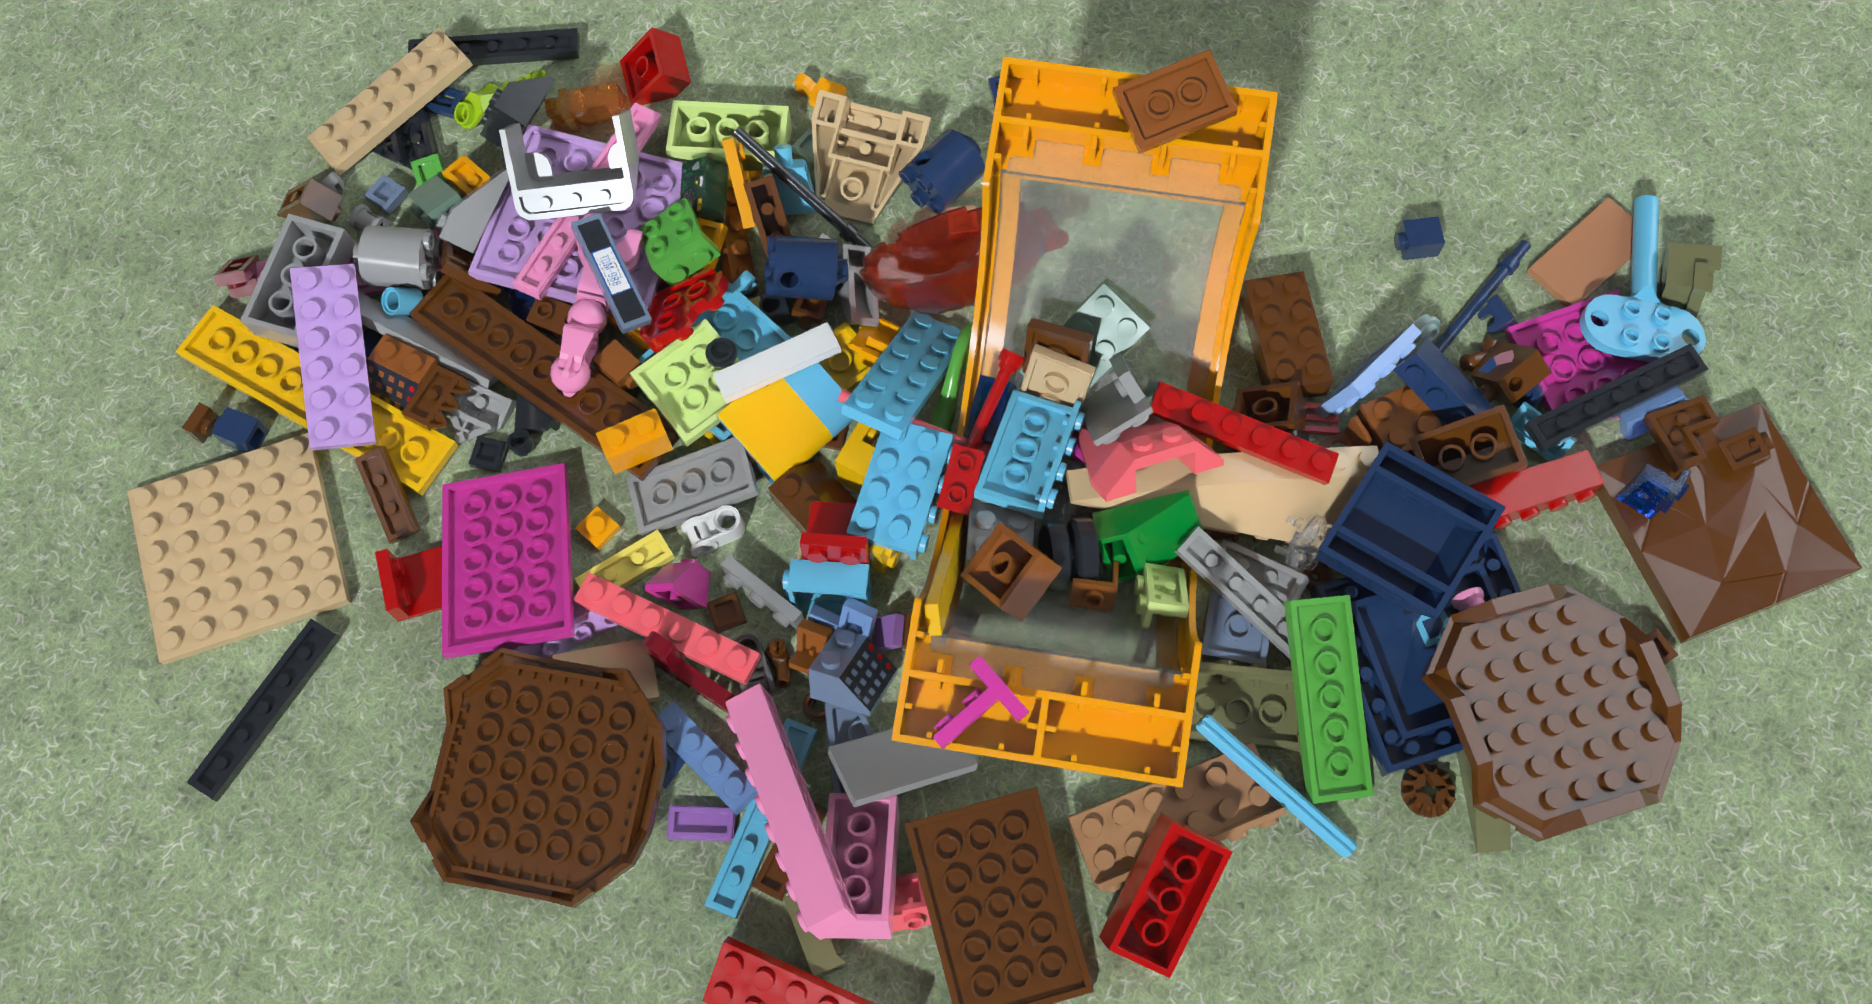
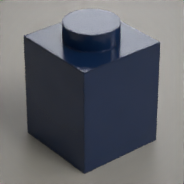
M1439 216L1403 220L1398 232L1394 235L1395 248L1397 251L1401 250L1403 260L1436 257L1440 254L1445 244Z
M226 407L223 414L215 421L214 429L211 433L222 444L247 453L259 449L270 430L259 419Z

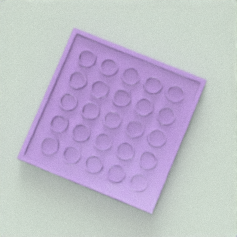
M528 124L523 136L526 153L541 152L548 156L552 163L554 174L589 170L606 146V143ZM640 152L635 201L624 210L600 213L615 244L624 239L629 229L639 230L647 221L652 220L669 208V206L678 202L687 189H693L699 171H691L690 168L693 165ZM684 173H686L684 178H686L687 180L688 178L692 177V175H695V178H691V180L689 179L688 182L687 180L685 182L683 179ZM508 180L481 238L468 270L469 275L480 281L515 289L513 281L556 218L526 220L522 218L515 209L510 181ZM643 246L638 266L630 275L648 310L657 292L661 277L651 269ZM576 247L545 296L572 304L576 302L575 296L584 268L578 255V247Z

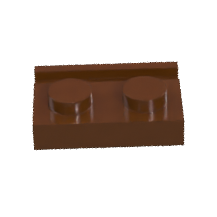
M447 241L442 248L441 265L443 266L440 272L491 297L497 298L502 290L500 285L480 281L469 275L468 270L475 254Z

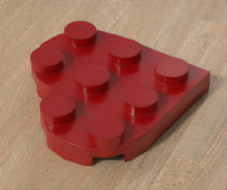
M710 268L655 294L648 308L652 318L651 324L640 328L641 338L654 353L660 352L677 339L684 341L689 338L694 332L692 325L699 314L708 309L709 311H715L724 304L725 300L722 296L725 294L729 282L723 272L720 270L718 273H715Z

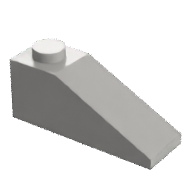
M502 168L451 206L448 213L442 211L435 225V228L439 229L437 235L454 245L474 253L509 180L507 169Z

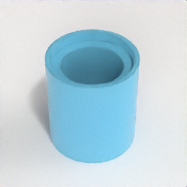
M388 287L382 294L381 304L383 310L389 315H410L409 313L423 299V295L417 288Z

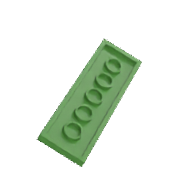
M1350 595L1284 601L1306 799L1312 804L1374 796Z

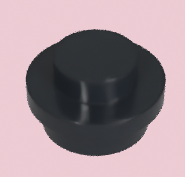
M716 338L708 344L705 355L711 366L724 369L733 365L736 361L737 349L731 340Z

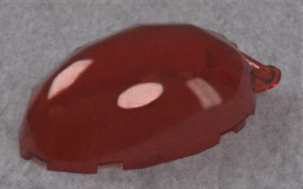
M1020 199L1011 290L1034 271L1044 252L1061 247L1069 240L1068 232L1064 228L1059 227L1052 217L1051 209L1047 205L1043 204L1027 209L1024 200ZM963 206L945 211L903 229L897 233L898 239L888 245L884 241L879 243L863 258L864 265L859 271L861 279L876 298L897 308L941 314L975 307L981 243L982 207L967 211L966 207ZM1041 224H1043V226L1046 228V232H1043Z

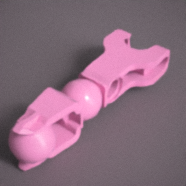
M629 229L624 239L616 244L629 273L637 268L643 247V233L635 229ZM577 239L578 255L584 268L575 296L576 302L569 309L568 323L563 327L560 357L556 358L550 371L553 384L562 390L564 396L572 397L576 392L584 389L590 380V367L598 352V334L603 331L607 324L609 308Z

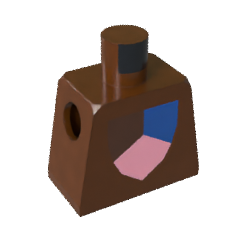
M1498 340L1471 372V378L1478 387L1477 390L1489 403L1497 400L1512 404L1552 372L1538 349Z

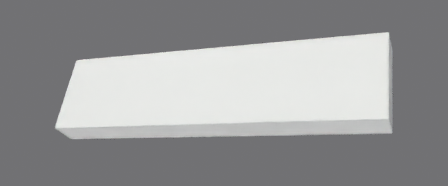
M827 322L713 373V377L727 404L842 351Z

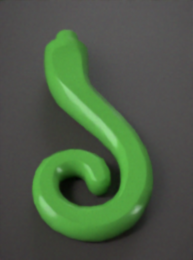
M972 321L964 325L957 338L944 384L929 423L949 432L957 410L960 377L967 370Z

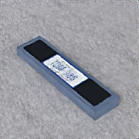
M597 213L571 222V229L622 334L651 324L652 318L601 214Z

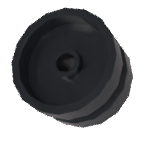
M1087 516L1072 517L1067 526H1065L1061 519L1042 520L1038 533V550L1062 567L1046 590H1066L1073 578L1098 581L1099 546L1092 519Z

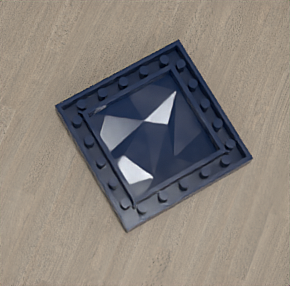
M1496 531L1489 534L1444 607L1447 617L1460 612L1454 609L1451 600L1457 594L1467 589L1480 587L1484 592L1483 600L1485 602L1521 591ZM1348 577L1315 586L1310 591L1311 598L1350 595L1367 742L1381 776L1384 777L1463 750L1445 703L1421 679L1427 661L1433 655L1437 646L1435 644L1426 648L1416 625L1421 615L1417 613L1405 615L1403 609ZM1440 616L1438 619L1430 618L1422 621L1430 639L1439 635L1443 625Z

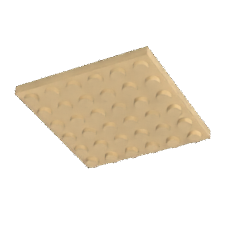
M308 433L127 491L160 663L165 665L352 604L316 450H310Z

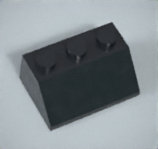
M543 77L509 82L503 91L498 88L490 99L489 105L484 112L485 114L480 121L484 125L480 135L503 150L499 130L514 123H520L523 135L528 124L532 122L542 106L555 79Z

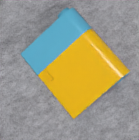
M815 363L732 401L716 415L720 422L758 463L757 468L771 484L792 468L804 465L853 421V419L841 414L844 403L837 400L842 389L819 363Z

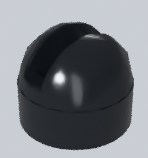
M519 429L510 434L507 439V446L515 455L522 457L527 456L531 450H534L535 442L527 430Z

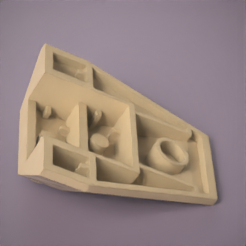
M819 90L811 118L815 194L839 216L873 225L902 181L899 177V171L919 155L924 148L932 118L904 110L901 115L850 102L847 96Z

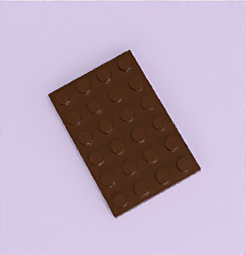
M1037 787L904 823L952 1004H1054L1094 992Z

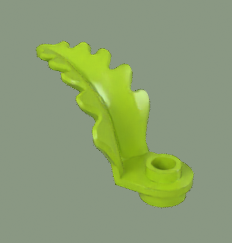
M535 70L533 75L528 73L525 80L545 77V71ZM519 77L517 81L524 80V77ZM505 81L500 88L495 84H487L480 91H470L463 102H459L455 107L454 118L457 124L465 129L475 128L484 116V112L495 91L498 88L503 91L511 81Z

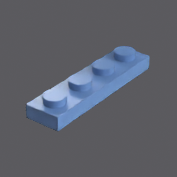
M674 701L658 714L666 728V742L720 799L738 815L758 795L756 787L751 785L747 776Z

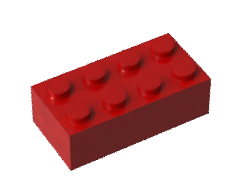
M1160 812L1099 938L1108 950L1170 978L1233 852L1219 840Z

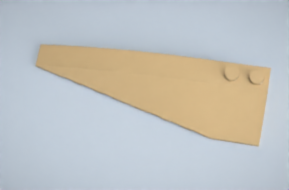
M1378 446L1327 448L1339 453L1333 474L1327 485L1320 484L1244 452L1218 454L1224 459L1223 466L1194 474L1178 458L1136 470V493L1108 502L1091 486L1087 468L1067 470L1066 479L1071 504L1103 510L1189 490L1203 529L1235 535L1239 533L1254 535L1256 539L1267 541L1270 538L1285 541V544L1298 546L1301 544L1312 546V549L1318 550L1379 454Z

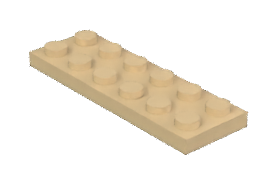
M438 28L307 138L329 165L341 176L473 66V64L445 33Z

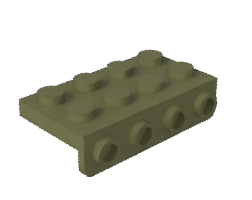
M1200 658L1189 740L1210 742L1195 727L1197 722L1204 715L1208 714L1243 744L1251 741L1259 748L1301 752L1291 666L1276 670L1268 669V665L1262 663H1251L1246 667L1236 666L1235 662L1231 660H1217L1215 663L1202 662Z

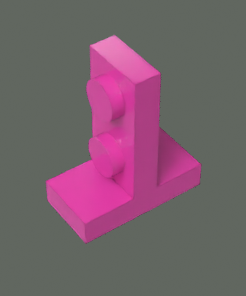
M978 656L970 663L969 667L986 685L987 689L983 693L979 688L974 690L962 701L966 707L956 717L950 712L934 726L938 732L933 736V739L942 749L946 748L998 701L1001 702L1017 722L1029 714L1027 708L981 656Z

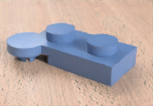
M1676 387L1620 414V432L1628 442L1649 431L1643 422L1647 414L1690 399L1684 396V393Z

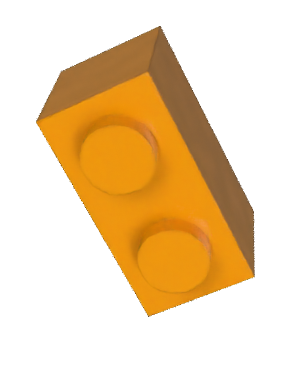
M655 408L596 433L606 459L615 475L673 450Z

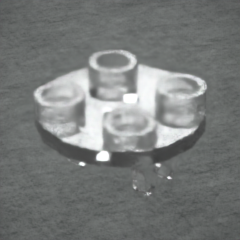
M1316 513L1310 515L1306 520L1295 515L1293 517L1288 516L1286 522L1298 529L1289 547L1276 545L1274 552L1285 558V566L1299 573H1302L1305 569L1313 571L1319 563V560L1316 559L1318 548L1332 528V524L1326 522L1325 517Z

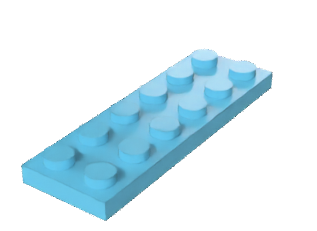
M914 311L845 401L841 414L900 440L947 373L952 352L961 331L957 327L939 322L927 314Z

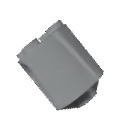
M367 225L362 232L359 242L354 245L353 262L361 275L362 281L366 285L431 289L441 279L438 263L444 243L442 239H436L434 232L429 229Z

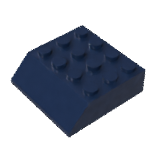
M1386 441L1318 548L1316 559L1403 610L1438 619L1506 506Z

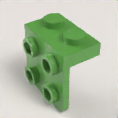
M682 198L672 204L652 220L647 221L639 229L643 233L642 244L651 269L669 286L688 278L721 255L718 247L701 231L692 205L686 198Z

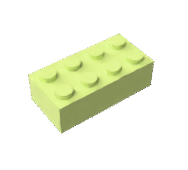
M673 100L665 150L667 157L670 160L694 165L699 161L700 169L698 171H712V167L728 168L722 139L732 136L739 126L775 157L774 146L781 144L790 145L792 122L789 106ZM744 147L746 159L741 160L743 170L762 172L764 164Z

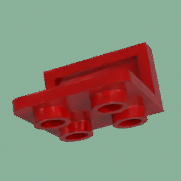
M815 501L811 504L807 532H801L800 538L803 560H810L816 563L825 561L842 562L847 565L869 564L871 544L868 543L867 537L849 536L846 534L856 504Z

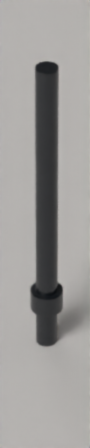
M739 126L734 131L732 136L840 232L838 235L847 243L850 241L853 245L870 247L871 252L874 250L875 247L858 233L859 229L855 225L843 220Z

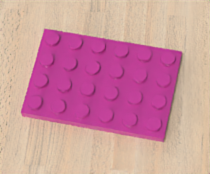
M561 463L442 484V655L446 659L495 651L501 647L507 649L575 637L569 477L566 464Z

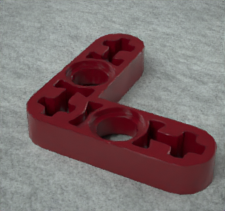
M651 631L642 643V646L653 663L688 688L691 686L698 691V695L729 714L725 702L735 696L686 663L677 648L670 641L657 632Z

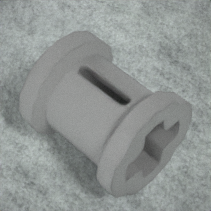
M365 204L358 205L349 217V226L354 229H361L362 231L367 225L390 227V222L384 216L378 217L373 214Z

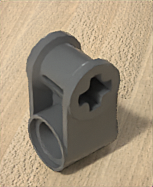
M750 633L738 636L734 640L735 642L744 646H756V652L762 656L747 685L739 682L741 691L744 692L760 683L766 691L776 692L773 674L759 638Z

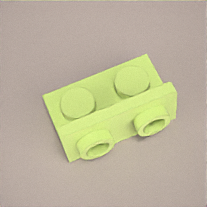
M1145 563L1143 573L1136 576L1134 594L1138 595L1136 614L1141 615L1142 627L1149 628L1153 613L1165 617L1186 618L1189 611V601L1184 569Z

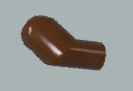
M1486 338L1479 352L1463 354L1459 360L1460 368L1472 372L1497 340Z
M773 638L766 644L765 654L774 669L775 686L786 688L791 684V668L789 667V659L791 657L786 649V642L781 638Z

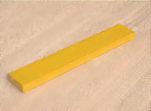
M953 514L925 601L924 607L929 636H941L943 633L964 558L966 539L964 514Z

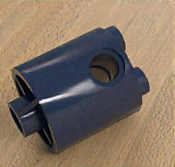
M947 129L899 171V177L913 192L910 195L913 202L920 208L927 205L935 214L940 215L984 175L985 164L980 156L981 149L975 140L953 129Z
M768 235V262H765L764 280L766 281L765 295L832 301L836 286L839 283H846L848 260L838 258L837 240Z

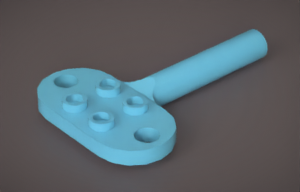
M1642 195L1633 202L1630 297L1605 294L1596 297L1582 311L1579 320L1581 333L1586 341L1595 349L1610 355L1649 363L1688 345L1682 339V335H1687L1693 340V347L1699 355L1704 350L1706 343L1705 332L1698 319L1685 310L1663 304L1657 298L1659 199L1656 196ZM1591 316L1598 317L1603 322V326L1595 325L1591 320Z

